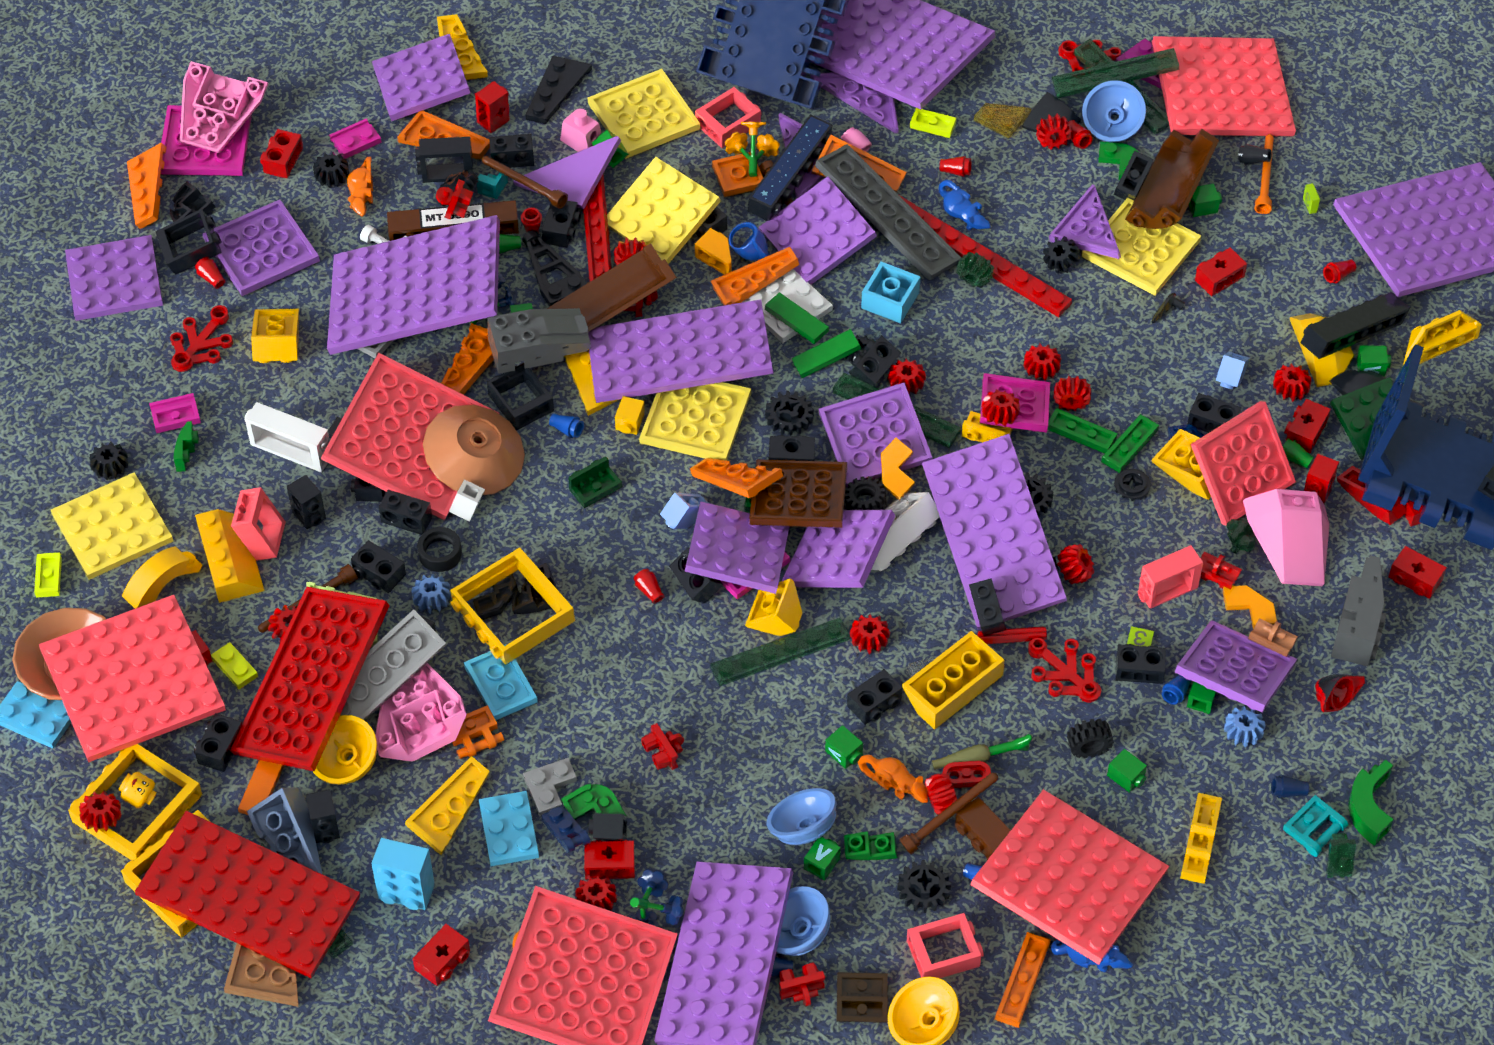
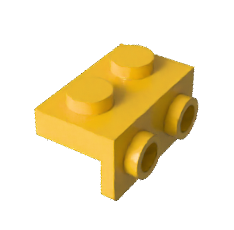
M970 411L967 420H964L962 425V437L983 443L1007 434L1011 435L1013 428L981 424L980 413Z

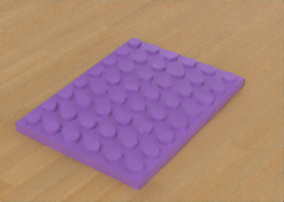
M849 0L844 16L826 11V16L838 19L837 24L823 21L821 27L832 30L834 32L833 37L819 33V37L835 42L831 57L813 52L812 56L825 60L824 64L821 65L814 63L818 66L921 110L995 38V30L922 0Z
M1481 162L1337 198L1334 201V207L1397 297L1494 272V180Z
M498 216L485 217L335 254L327 350L330 355L496 316L500 220Z

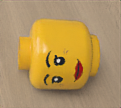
M135 772L132 775L128 773L118 789L121 791V799L136 808L143 807L145 803L150 805L157 792L153 791L155 782L140 772Z

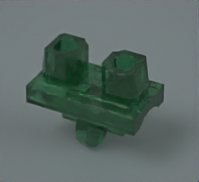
M1247 517L1244 520L1239 519V521L1231 519L1226 525L1228 529L1227 536L1232 542L1230 551L1234 554H1237L1240 550L1250 553L1254 549L1256 542L1255 538H1253L1255 533Z
M1346 833L1332 834L1326 869L1327 878H1332L1336 875L1341 878L1345 876L1352 877L1356 842L1355 839H1348Z

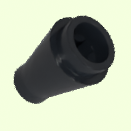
M1250 144L1240 146L1238 152L1239 162L1244 163V165L1270 162L1272 157L1271 149H1264Z

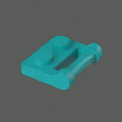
M1314 795L1284 825L1283 831L1303 845L1313 857H1317L1322 852V848L1339 831H1343L1348 826V821ZM1328 819L1333 823L1316 841L1310 838Z

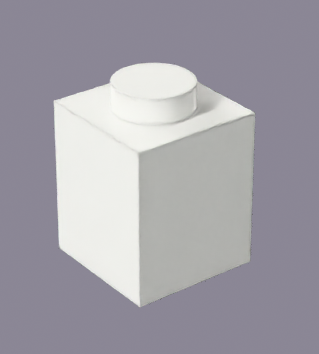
M464 479L449 512L470 522L485 489Z

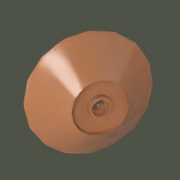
M477 405L451 407L439 413L427 426L423 441L426 463L437 479L455 491L459 490L465 479L485 489L483 495H492L511 486L522 471L525 453L521 437L510 421L491 409Z
M61 608L42 614L25 627L15 642L12 661L17 678L30 692L49 700H61L40 651L39 644L106 620V618L84 608Z

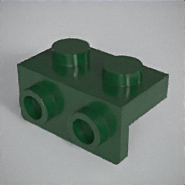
M606 456L600 460L593 461L582 470L575 471L568 478L569 491L584 509L622 488V481L609 467V459Z

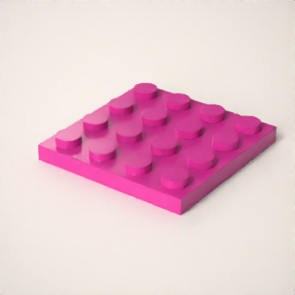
M167 106L161 141L166 146V153L162 157L165 163L161 174L243 176L252 114L221 152L217 153L181 143L182 106Z

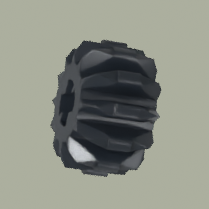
M324 152V156L317 157L316 162H314V177L321 186L327 183L329 188L332 184L338 187L339 182L345 183L349 175L348 161L343 158L342 154L335 155L332 152L331 155H327Z
M1065 236L1061 241H1059L1058 237H1055L1054 243L1048 241L1047 245L1049 248L1043 249L1045 255L1043 260L1047 264L1048 269H1055V272L1058 274L1062 269L1068 273V268H1075L1074 262L1080 261L1078 246H1075L1074 240L1068 241Z
M112 441L108 445L101 443V447H94L93 453L90 454V468L98 478L104 476L108 480L110 476H113L116 479L117 474L124 475L125 468H128L127 452L120 444L114 446Z

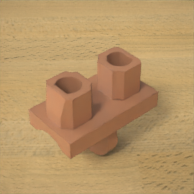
M1259 618L1248 639L1287 657L1298 636L1281 629V623L1277 621L1273 625Z

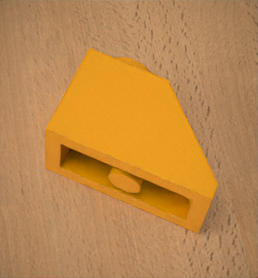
M710 228L695 243V257L722 274H728L732 272L728 238L723 233Z

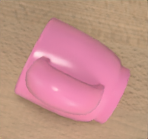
M854 127L848 129L841 136L843 141L865 152L872 146L869 139Z

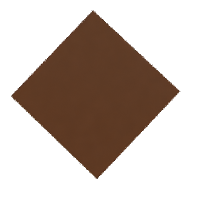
M756 460V467L758 465L766 466L768 471H772L774 468L782 469L783 477L752 497L749 517L750 525L842 528L847 462Z

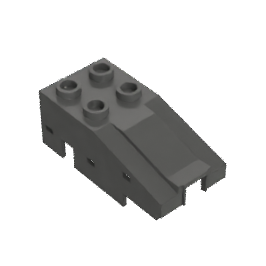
M580 308L529 309L487 317L488 341L498 374L515 371L516 362L524 361V368L526 369L562 362L565 355L586 352L591 348L588 326L585 317L581 314Z
M1366 557L1362 576H1351L1331 654L1332 658L1368 667L1370 658L1375 659L1387 615L1382 613L1384 607L1381 573L1383 565H1381L1379 557Z

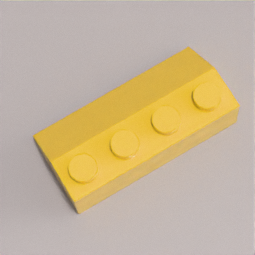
M219 509L196 514L199 533L219 603L264 591L255 558L231 527L234 514Z
M970 631L903 683L902 687L917 714L935 730L1001 678L1004 672L1005 660L974 632Z

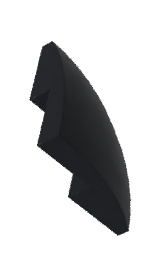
M1047 92L1030 112L1022 127L1029 131L1037 132V124H1041V118L1047 119L1048 114L1054 117L1058 113L1060 117L1065 116L1068 122L1074 120L1078 124L1081 122V119L1060 99Z
M186 181L172 200L175 203V211L170 209V217L173 222H176L200 209L207 215L216 206L211 200L202 195L195 186Z
M1349 370L1336 375L1329 382L1342 395L1386 379V377L1369 370Z
M547 562L538 567L539 570L557 589ZM524 578L525 583L521 587V593L517 590L513 596V613L529 614L550 609V605L529 581Z

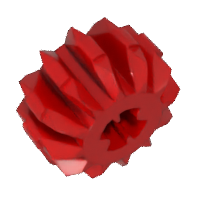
M1058 113L1054 117L1048 114L1047 119L1041 118V124H1037L1036 127L1037 140H1039L1043 147L1048 146L1050 150L1053 147L1060 149L1061 144L1067 145V140L1071 139L1072 127L1065 116L1060 117Z
M626 237L625 242L619 241L618 247H615L614 262L616 265L622 263L646 247V243L644 240L638 241L636 237L633 240H629Z
M1040 343L1037 347L1031 346L1024 355L1025 361L1023 366L1027 370L1028 376L1035 375L1036 380L1042 377L1044 381H1046L1047 377L1054 378L1056 373H1059L1061 367V355L1057 354V348L1050 349L1049 344L1044 347Z
M907 358L904 362L897 360L896 365H891L888 374L890 387L905 383L908 394L910 392L917 394L918 389H923L924 381L926 380V373L923 371L922 364L917 365L916 360L908 362Z
M1292 363L1289 367L1283 365L1280 370H1277L1273 380V388L1276 389V395L1283 394V400L1290 397L1292 402L1296 397L1302 400L1304 395L1309 393L1312 382L1311 377L1308 376V370H1302L1301 365L1294 367Z
M1069 375L1067 379L1060 378V381L1055 383L1054 387L1055 403L1059 405V408H1066L1067 411L1070 409L1077 411L1078 408L1085 409V406L1090 404L1091 400L1090 384L1087 383L1086 379H1079V376L1072 378Z
M996 389L995 392H988L982 401V417L987 418V422L1006 426L1007 423L1013 424L1014 420L1019 416L1020 403L1019 399L1014 397V393L1008 394L1006 390L1000 392Z
M1081 544L1069 545L1057 555L1059 560L1057 565L1061 569L1060 572L1063 573L1064 579L1068 580L1071 584L1086 582L1094 574L1092 556H1089L1087 548L1084 549Z
M284 605L282 610L276 608L273 612L274 615H270L268 621L271 624L268 626V631L274 632L272 639L279 637V643H281L288 628L285 625L290 623L297 608L296 606L289 610L288 606Z
M870 613L868 618L861 615L859 621L854 620L850 630V637L853 646H858L860 652L867 649L870 655L872 649L879 653L881 647H886L890 631L887 621H881L880 615L873 618Z
M937 773L925 779V788L935 813L939 815L957 800L953 785L946 773Z
M104 790L101 794H97L94 791L92 797L85 796L84 802L80 803V821L85 823L87 830L94 827L96 833L99 829H104L107 832L108 826L116 827L117 821L120 820L121 804L119 800H116L113 793L107 795Z
M600 874L595 879L588 875L587 881L580 880L579 888L575 890L576 900L612 911L613 903L617 901L616 886L611 884L609 877L602 880Z

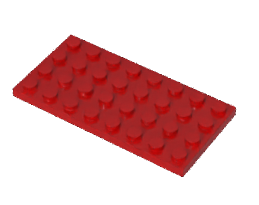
M306 587L230 751L238 756L315 772L390 605L387 601Z
M185 811L135 890L137 896L309 978L313 977L360 898V892L188 811Z

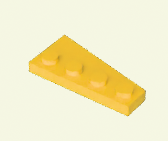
M458 15L437 17L439 36L450 34L466 80L488 77V72L482 65L481 58L476 53L472 41L469 40Z
M589 349L586 352L564 356L588 416L618 401L612 400L596 403Z
M471 756L405 821V825L437 853L442 855L488 778L489 770Z

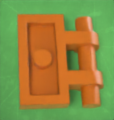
M488 705L466 714L456 740L452 742L453 746L462 743L464 745L463 748L456 750L459 759L467 756L469 758L477 755L476 752L486 748L497 747L496 744L504 741L501 732L495 735L491 733V731L498 729V726ZM483 735V740L472 743L471 739Z

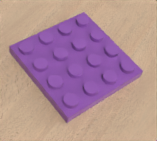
M450 34L372 61L391 121L470 94Z
M828 176L782 209L778 216L774 215L770 221L767 220L759 226L762 233L777 251L791 247L799 262V265L794 270L810 285L877 237L876 232Z
M280 199L214 228V231L218 233L222 241L219 244L222 253L215 257L241 296L320 261L319 255ZM206 232L203 233L205 242H208L209 239Z
M151 235L65 250L76 321L163 306Z
M905 383L819 408V414L836 461L847 462V488L849 482L854 484L853 479L855 478L860 481L862 476L865 477V480H868V476L872 477L873 480L882 477L881 452L895 438H898L913 451V455L899 468L901 471L920 466L923 462L933 459Z
M701 501L685 572L776 594L789 526L750 525V513Z
M844 510L842 528L807 527L782 581L791 578L795 583V587L863 588L892 525L895 514L892 510Z
M1211 620L1178 663L1175 673L1263 713L1295 667L1297 659L1290 655L1285 657L1248 639V636Z

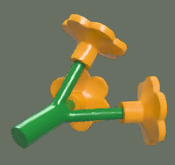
M741 122V125L749 128L751 155L745 150L748 145L746 133L734 132L731 138L725 141V151L728 154L733 153L735 155L742 153L749 160V176L756 177L757 161L762 155L767 157L771 155L777 156L780 144L770 134L765 136L760 134L757 137L758 142L756 144L758 128L766 125V122ZM756 147L759 150V153L757 155H755Z

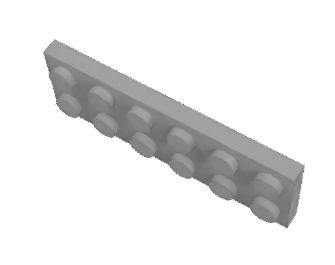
M414 609L369 650L340 716L352 715L365 721L447 645Z

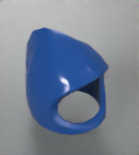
M744 222L733 228L729 235V244L735 254L751 261L769 256L766 239L762 231L755 224ZM741 228H750L753 234L740 248L735 247L733 244L734 234Z

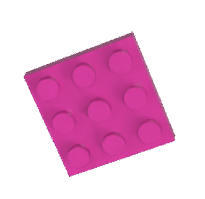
M984 373L981 406L988 392H995L996 389L1000 392L1006 390L1008 394L1014 393V397L1019 399V416L1014 420L1013 424L1007 423L1003 427L1047 433L1050 382ZM981 407V410H980V423H981V424H988V425H995L994 422H987V418L982 417V407Z

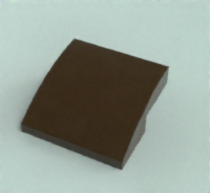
M837 972L836 1022L887 1023L888 973Z

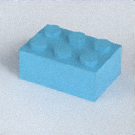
M381 838L371 863L378 899H381L386 904H402L411 910H417L418 908L426 910L435 886L429 849Z

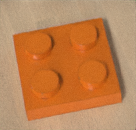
M743 154L712 161V168L724 197L753 191L763 179L758 164L757 176H749V160Z

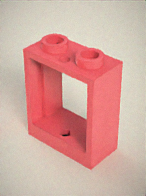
M733 87L695 110V117L700 122V129L721 148H724L725 141L731 138L734 132H749V128L741 125V122H761V110L756 104L748 100L743 92ZM735 104L746 115L725 128L713 116Z
M261 487L241 490L231 527L256 561L277 558L286 521ZM258 519L263 525L262 530L257 525Z
M1191 545L1142 567L1139 590L1137 592L1140 600L1143 603L1146 602L1150 609L1198 588L1203 561Z
M964 913L907 929L906 941L921 977H936L940 979L980 967L981 957L984 956L980 942L976 943L974 939V926L971 921H967ZM960 929L970 953L931 964L922 939Z

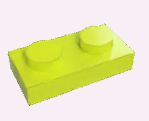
M918 108L915 109L910 121L911 129L947 138L951 137L956 125V117Z
M60 552L37 554L34 590L36 598L60 596L62 563Z
M230 642L211 654L214 663L238 689H241L258 677L257 671Z

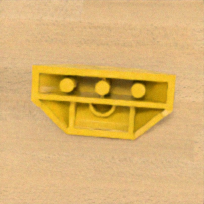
M1459 310L1442 318H1436L1424 326H1417L1411 331L1404 363L1415 344L1424 347L1419 363L1421 364L1477 339L1482 324Z
M1312 313L1290 317V322L1316 387L1332 385L1329 381L1336 375L1345 372L1354 357L1351 346L1318 359L1300 342L1304 336L1303 331L1309 324L1317 323L1327 317Z

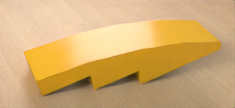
M1198 793L1180 879L1205 884L1222 801L1221 797Z

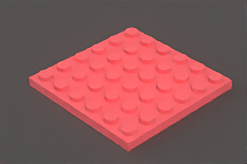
M1153 37L1152 45L1171 132L1175 130L1181 135H1197L1203 129L1211 135L1222 136L1295 135L1296 129L1274 38Z
M378 353L322 454L321 460L386 492L391 490L430 502L432 514L445 520L458 491L451 489L437 479L426 463L423 449L426 428L439 413L454 406L477 405L487 409L491 408Z
M175 595L39 644L40 651L88 763L226 710Z
M1043 789L974 876L970 885L1099 965L1166 874L1169 865Z
M535 886L488 1021L557 1045H642L678 934Z

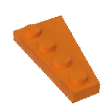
M423 110L419 111L397 136L399 143L418 147L419 139L470 136L472 157L479 160L490 149L489 139Z
M830 135L818 159L848 144L897 193L907 172ZM814 165L811 174L824 176Z
M163 143L127 161L135 225L139 229L158 220L161 198L158 195V191L162 187L163 181L160 178L161 170L164 169L165 163L162 157L166 153V146Z
M788 247L711 280V284L724 306L741 303L799 265L798 258L791 247Z
M473 323L469 327L467 337H464L461 342L462 347L459 353H456L453 358L454 363L452 367L448 368L441 384L463 395L494 360L488 341V329Z
M706 458L690 468L693 477L747 498L756 496L758 492L783 477L782 469L780 468L768 471L766 466L758 465L755 468H748L746 463L731 465L730 461Z

